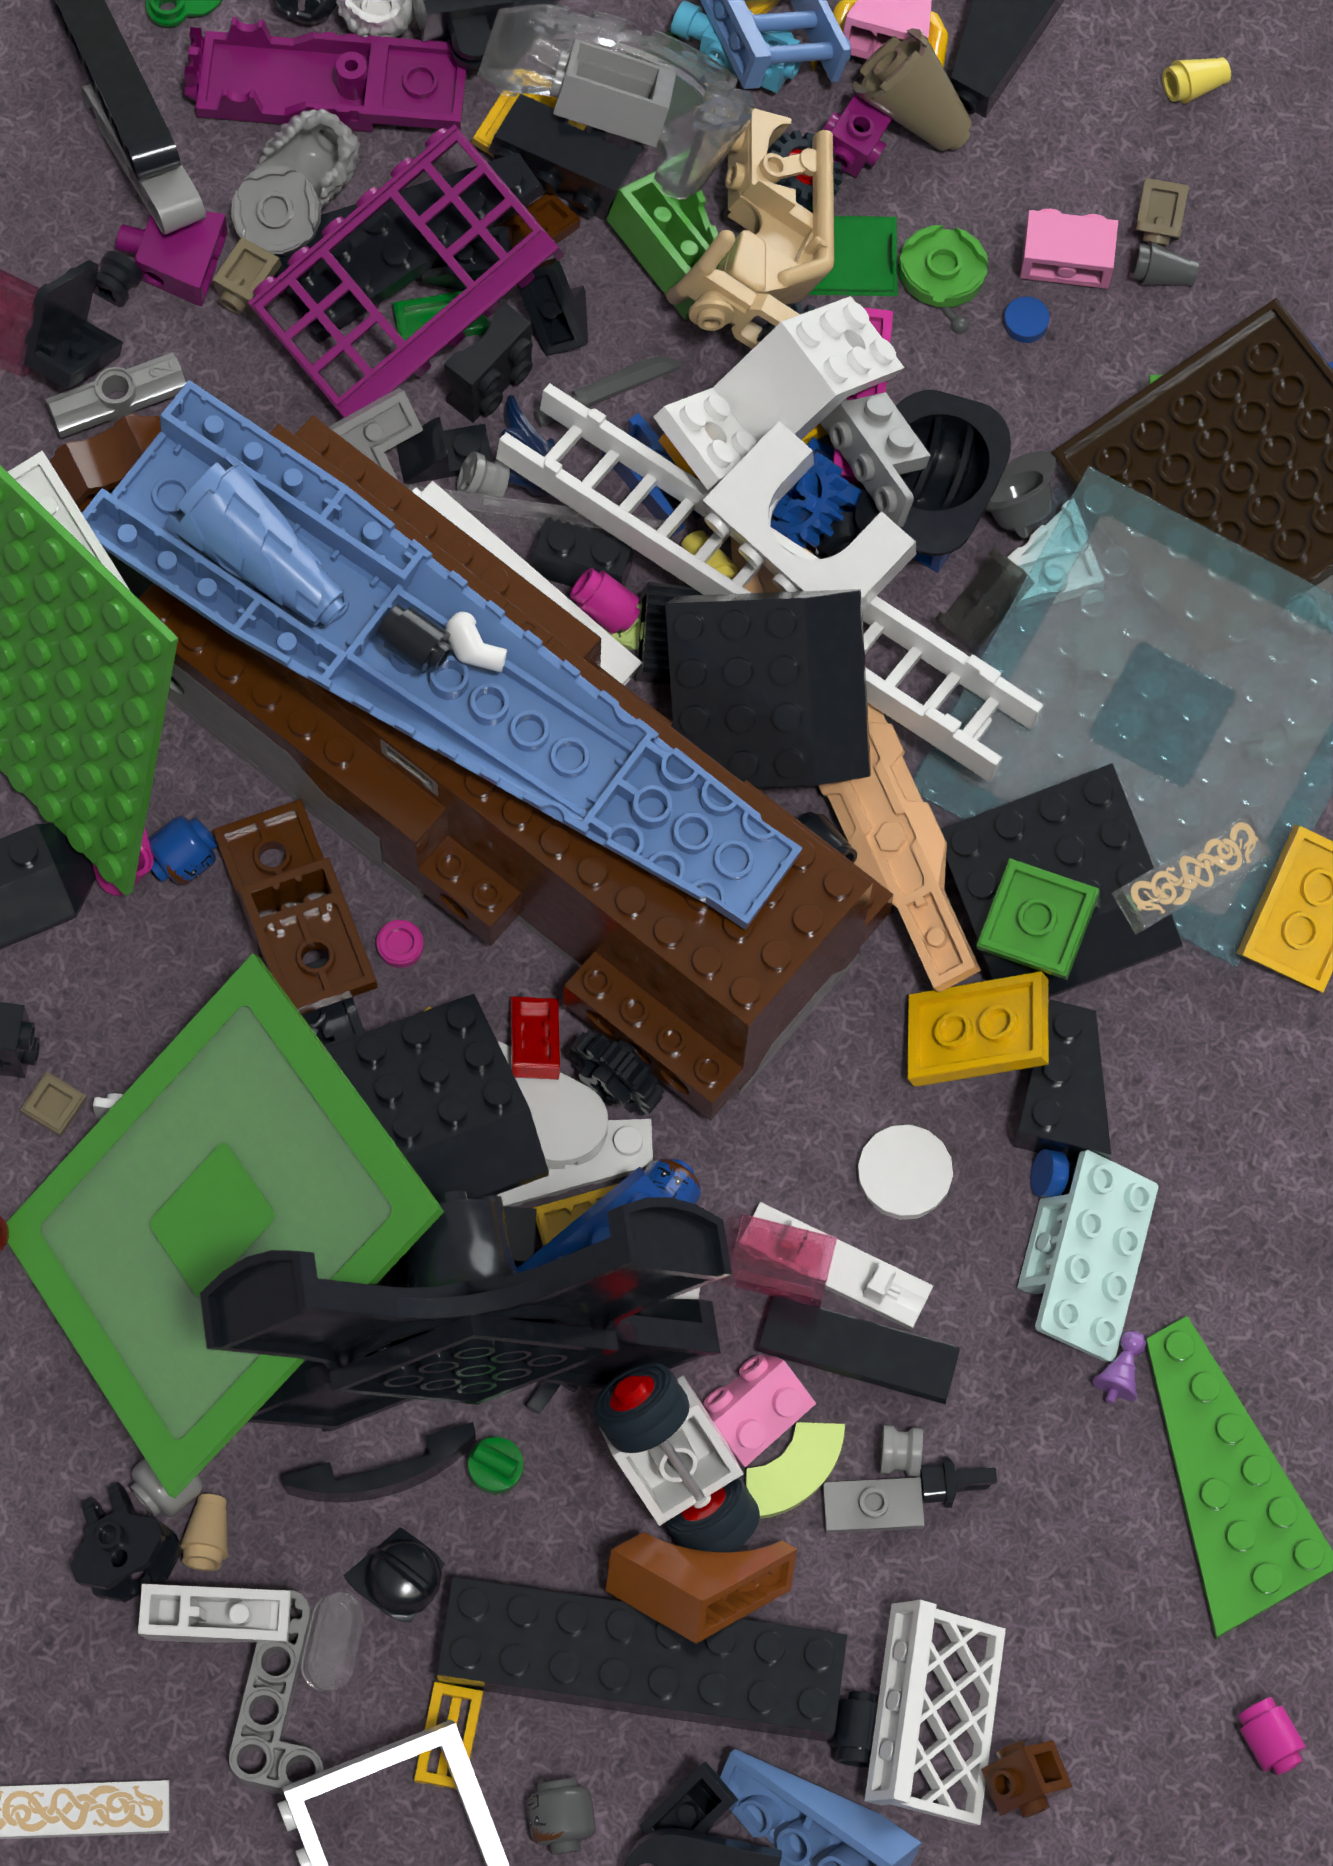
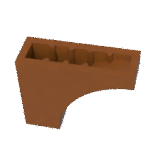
M643 1532L611 1549L607 1563L609 1570L606 1592L697 1644L789 1592L792 1586L797 1548L781 1540L773 1545L755 1550L710 1552L677 1546Z

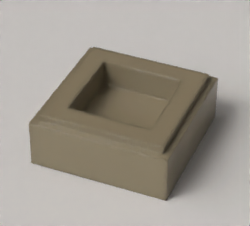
M46 1072L20 1109V1112L61 1138L87 1101V1096Z

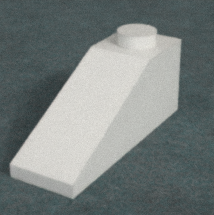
M142 1584L138 1634L147 1640L195 1643L288 1642L292 1591Z

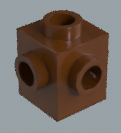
M1053 1740L1025 1746L1024 1741L1008 1745L996 1752L997 1761L981 1769L987 1783L989 1796L995 1803L1000 1816L1020 1811L1024 1819L1039 1814L1050 1808L1048 1799L1072 1787Z

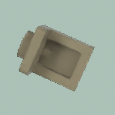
M1145 178L1135 227L1136 232L1144 233V242L1152 241L1159 245L1169 246L1170 238H1180L1189 185Z

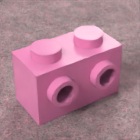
M1055 209L1029 210L1024 235L1020 278L1109 289L1114 269L1118 220L1106 219L1098 214H1087L1084 216L1062 214Z

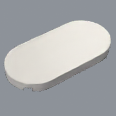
M498 1041L511 1068V1048ZM561 1072L559 1080L515 1077L530 1108L548 1168L565 1169V1165H571L576 1162L578 1166L590 1161L600 1152L608 1135V1114L604 1102L595 1091Z

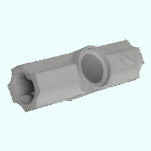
M172 352L126 370L120 367L107 368L100 372L95 381L45 400L57 434H59L60 438L106 421L116 422L126 415L135 414L141 408L174 397L183 388L186 381L177 357ZM116 391L127 393L120 399L114 400L107 397Z

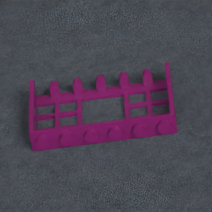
M455 124L448 130L443 127L433 133L425 142L426 149L415 159L408 157L396 165L390 173L392 178L380 189L373 187L366 191L357 200V209L345 219L340 216L330 222L321 233L323 238L311 248L305 246L295 252L287 262L289 267L277 278L270 276L263 280L253 291L255 297L248 302L344 418L394 391L412 374H415L417 377L423 375L430 369L431 364L429 360L447 344H450L452 347L458 345L466 337L463 331L482 314L487 318L493 315L494 311L500 306L497 301L517 284L521 288L528 285L535 278L532 271L553 255L559 261L565 256L558 245ZM458 143L477 167L451 188L432 164ZM426 171L445 195L422 215L418 216L399 192ZM485 174L505 199L479 221L459 196ZM391 199L394 200L467 287L406 341H404L330 253ZM453 203L472 225V228L446 249L426 224L449 204ZM513 207L533 232L506 253L487 228ZM480 235L500 260L477 280L473 281L455 260L454 256ZM324 259L343 283L317 304L297 280ZM291 287L310 311L285 331L266 307ZM348 291H351L370 315L344 337L324 312ZM318 319L337 341V344L313 364L293 339ZM378 323L398 348L371 369L352 344ZM345 351L365 376L340 396L320 371Z

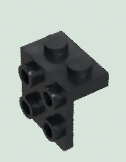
M87 260L76 268L69 269L61 277L40 287L33 301V306L35 307L33 323L25 339L27 351L24 365L48 378L53 384L62 386L67 390L119 358L123 345L121 340L87 321L99 265L91 260Z

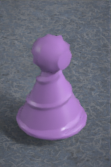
M1137 1331L1124 1333L1120 1342L1123 1352L1112 1363L1108 1364L1101 1374L1092 1379V1383L1096 1388L1108 1392L1105 1401L1114 1404L1117 1396L1127 1401H1135L1138 1398L1135 1383L1136 1367L1134 1365V1356L1144 1352L1146 1341L1144 1335Z

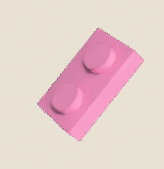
M768 1354L757 1355L749 1359L740 1368V1375L726 1387L714 1390L703 1402L704 1408L728 1443L738 1464L743 1467L750 1464L816 1405L814 1399L783 1359Z

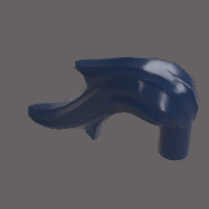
M510 394L504 405L503 416L507 429L502 431V435L507 432L545 457L555 446L554 440L550 438L546 441L534 429L520 410L514 395ZM510 468L509 483L527 488L533 496L549 495L548 492Z

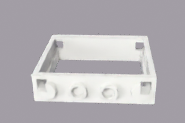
M452 1719L282 1787L286 1800L277 1803L287 1831L289 1832L297 1828L302 1839L304 1848L295 1851L300 1866H328L304 1803L305 1800L439 1746L441 1747L485 1866H509L455 1722Z

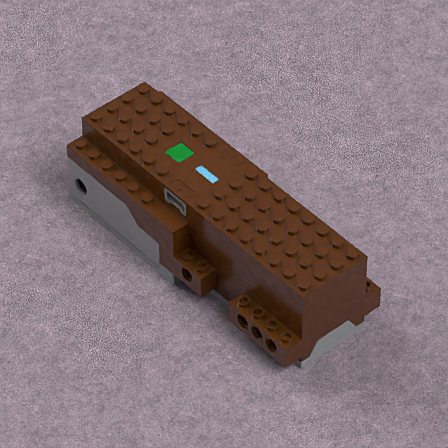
M312 415L295 434L278 423L269 434L356 492L395 523V528L411 541L415 539L432 553V558L450 572L454 570L468 581V586L489 602L491 600L505 611V616L525 632L527 630L532 632L543 641L542 645L563 662L566 659L581 671L580 675L598 690H605L619 701V706L636 720L641 719L658 732V737L671 748H678L760 813L762 821L803 848L801 854L745 930L708 904L699 901L231 636L153 583L139 600L178 637L167 700L294 801L301 799L304 808L416 898L420 900L426 894L490 946L494 944L515 919L520 921L579 968L564 985V1005L599 1033L604 1034L607 1039L609 1038L613 1042H619L621 1039L634 1047L635 1052L646 1063L651 1065L653 1069L652 1075L711 1121L734 1093H737L739 1096L855 963L859 957L860 947L890 914L894 894L750 782L745 780L743 783L677 732L670 720L601 668V637L317 417Z

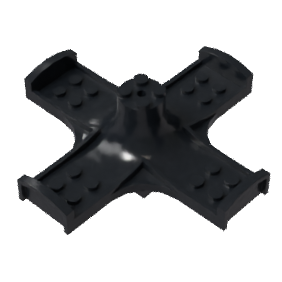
M456 1190L444 1192L436 1196L437 1202L444 1210L443 1214L407 1251L409 1260L407 1288L319 1279L317 1277L315 1254L313 1252L270 1250L242 1259L222 1271L200 1292L207 1349L307 1360L294 1371L248 1422L322 1428V1432L337 1430L414 1399L479 1405L536 1382L604 1388L616 1376L640 1364L660 1363L671 1369L706 1355L714 1356L720 1354L713 1302L700 1299H675L674 1297L732 1275L722 1218L696 1204L672 1197H646L607 1211L611 1233L610 1238L539 1267L518 1273L509 1247L502 1197L490 1195L477 1199H467L465 1191Z

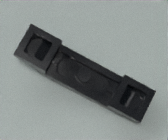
M472 1422L426 1435L429 1455L335 1480L330 1462L282 1475L288 1495L319 1502H358L390 1496L424 1483L454 1464L476 1442V1431Z

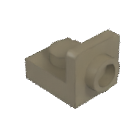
M241 237L213 278L220 304L234 314L241 315L244 310L256 317L257 313L248 302L255 297L253 291L263 280L270 276H275L281 267L280 258Z

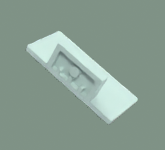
M1090 1150L1079 1153L1069 1194L1040 1199L1017 1286L1018 1289L1032 1294L1043 1293L1035 1324L1037 1331L1101 1361L1113 1362L1115 1360L1158 1191L1157 1183Z

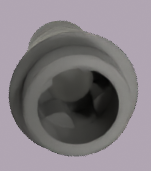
M1149 241L1147 245L1138 243L1132 255L1129 276L1132 279L1139 280L1140 285H1185L1192 287L1197 277L1199 263L1197 260L1188 259L1152 241Z

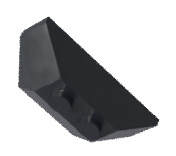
M54 823L35 824L0 839V950L77 918L95 882L96 876L92 862L83 853L77 852L71 846L68 838Z

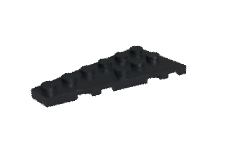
M519 152L487 162L524 207L545 193ZM477 166L442 177L453 188ZM485 174L459 196L479 221L505 199ZM433 180L404 188L399 192L418 216L422 215L445 195ZM393 199L330 252L375 306L444 261ZM453 203L449 204L426 224L446 249L472 228V225ZM356 204L322 214L321 223L316 234L306 246L309 248L313 247L323 238L321 234L323 229L340 216L345 219L358 208ZM513 207L491 224L487 230L516 213ZM294 253L286 256H277L281 261V267L275 274L277 277L289 267L287 262ZM324 259L297 280L317 304L343 283ZM289 287L286 290L302 316H304L310 309L295 291ZM348 291L324 313L340 330L367 312V310L354 294ZM318 319L309 325L320 342L331 336Z

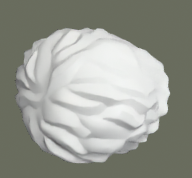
M411 0L336 1L339 6V16L344 18L348 29L354 34H358L359 37L370 35L396 38L408 30V25L414 17V8Z

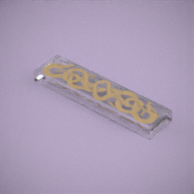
M1246 814L1112 892V895L1134 933L1137 934L1272 853L1250 815Z

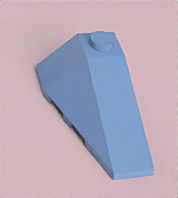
M737 1749L730 1752L720 1778L739 1799L732 1813L752 1837L761 1838L766 1836L777 1850H782L780 1866H911L922 1843L883 1815Z

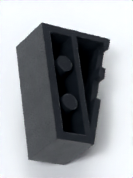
M520 93L494 135L488 152L494 155L495 160L519 152L546 193H558L571 201L572 207L582 215L587 217L596 216L603 220L612 206L619 189L627 181L643 148L633 143H630L627 149L604 140L607 136L606 131L594 127L590 133L570 125L568 123L569 119L554 115V108Z
M1050 999L1048 1003L1049 1065L1032 1067L1013 1147L1036 1153L1043 1149L1060 1151L1066 1155L1068 1161L1076 1163L1079 1153L1090 1150L1110 1160L1111 1145L1096 1011Z

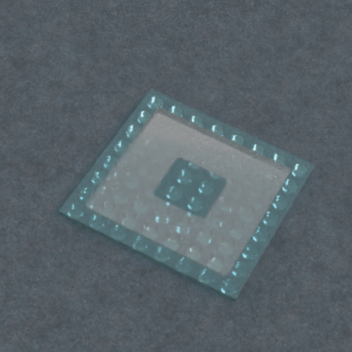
M1089 466L981 660L1001 672L1000 677L1044 705L1037 724L1030 730L999 709H996L990 717L993 719L991 726L978 741L1003 757L997 774L991 782L983 779L935 746H932L914 778V782L922 797L965 820L1113 763L1156 873L1159 871L1166 872L1168 867H1174L1175 870H1168V873L1173 874L1178 879L1183 877L1179 865L1182 856H1190L1197 860L1198 855L1204 853V847L1209 840L1219 839L1222 841L1225 838L1230 839V832L1235 824L1240 822L1248 824L1253 829L1255 836L1258 837V842L1256 841L1255 848L1249 855L1251 862H1246L1245 851L1247 846L1245 849L1243 848L1244 844L1248 842L1249 836L1246 831L1239 830L1234 842L1240 847L1239 839H1243L1242 848L1240 849L1242 854L1241 866L1237 870L1228 871L1226 875H1219L1220 871L1226 872V870L1215 863L1211 866L1210 863L1214 876V882L1210 887H1205L1198 883L1196 888L1188 889L1191 890V894L1185 903L1175 905L1172 902L1168 904L1180 937L1238 967L1243 956L1236 954L1293 825H1299L1313 831L1333 795V595ZM967 688L962 692L950 714L962 722L960 730L966 727L986 702ZM1219 845L1213 846L1210 852L1206 854L1213 857L1219 856L1217 852ZM1222 847V852L1227 855L1229 852ZM1232 855L1230 859L1223 860H1225L1227 865H1234L1237 862V855ZM1187 862L1188 874L1195 876V866L1198 865ZM1201 867L1199 879L1208 882L1209 874L1205 868ZM1166 877L1159 878L1161 886L1166 882L1169 883ZM1181 885L1174 886L1177 892L1175 900L1184 892V887ZM1164 889V893L1169 896L1166 898L1167 900L1171 897L1172 891Z

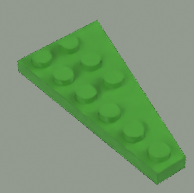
M1186 1316L1146 1338L1145 1341L1216 1640L1332 1573L1333 1550L1189 1317Z

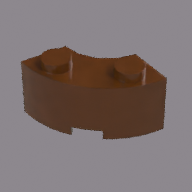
M129 414L117 420L113 427L99 435L82 441H70L57 448L55 456L50 460V463L81 512L86 509L102 488L110 494L161 432L160 417Z

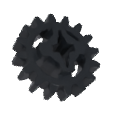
M588 1030L586 1033L583 1031L569 1048L571 1052L568 1056L575 1061L573 1066L581 1071L579 1073L580 1080L595 1091L606 1105L612 1107L613 1104H618L630 1113L635 1110L640 1116H644L645 1114L649 1115L663 1098L664 1090L657 1085L659 1080L651 1075L653 1073L651 1065L646 1063L635 1052L634 1047L621 1039L619 1042H613L602 1033H599L597 1036L594 1032Z

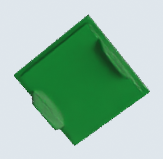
M834 216V265L832 270L809 295L898 296L897 217Z

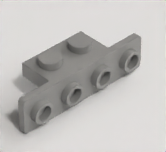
M886 392L849 401L845 399L820 424L831 438L834 447L841 452L852 468L857 480L864 485L871 495L877 509L880 512L882 511L900 528L904 527L914 496L900 477V474L925 469L931 455Z

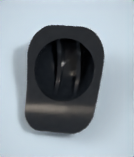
M923 390L907 396L896 405L899 412L931 455L925 469L900 474V477L914 496L906 522L901 529L916 541V553L941 556L961 548L974 531L992 495L997 489L1008 464L1011 452V437L1006 421L993 407L942 391ZM865 487L855 510L856 525L860 532L880 513L875 501Z

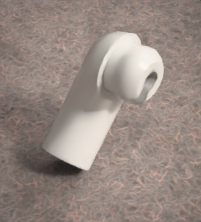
M467 612L455 613L448 620L446 631L450 633L448 642L452 646L456 658L462 663L502 673L508 649L483 643L475 626V618Z

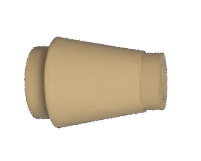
M201 1494L198 1496L197 1504L194 1507L180 1544L183 1550L182 1563L185 1566L200 1571H216L221 1568L222 1560L228 1557L227 1500L224 1497L215 1494Z

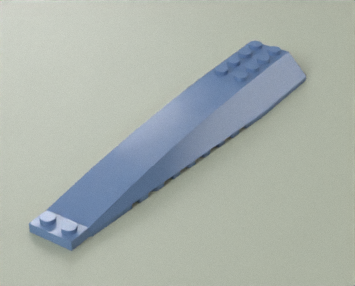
M190 380L187 381L160 415L161 432L110 494L102 488L82 512L107 552L231 636L699 901L708 904L745 930L801 854L803 849L801 846L762 821L760 813L678 748H671L658 737V732L641 719L636 720L619 706V701L605 690H598L580 675V670L566 659L564 662L542 645L543 641L529 630L525 632L505 616V611L491 600L489 602L468 586V581L454 570L451 572L432 558V553L415 539L412 541L395 528V523L347 485ZM230 454L243 465L257 487L284 515L294 533L322 562L321 567L344 591L340 600L346 606L339 616L327 627L321 621L316 626H313L284 604L280 606L253 585L229 573L204 553L176 538L165 527L170 514L181 522L180 519L185 514L176 505L194 483L216 462L223 467L225 466L223 462L224 456ZM397 604L406 609L413 607L445 630L448 620L455 613L467 612L475 618V626L483 643L508 649L504 668L501 673L462 663L456 658L452 650L445 663L437 671L430 668L422 674L384 648V641L376 636L378 628L389 611Z

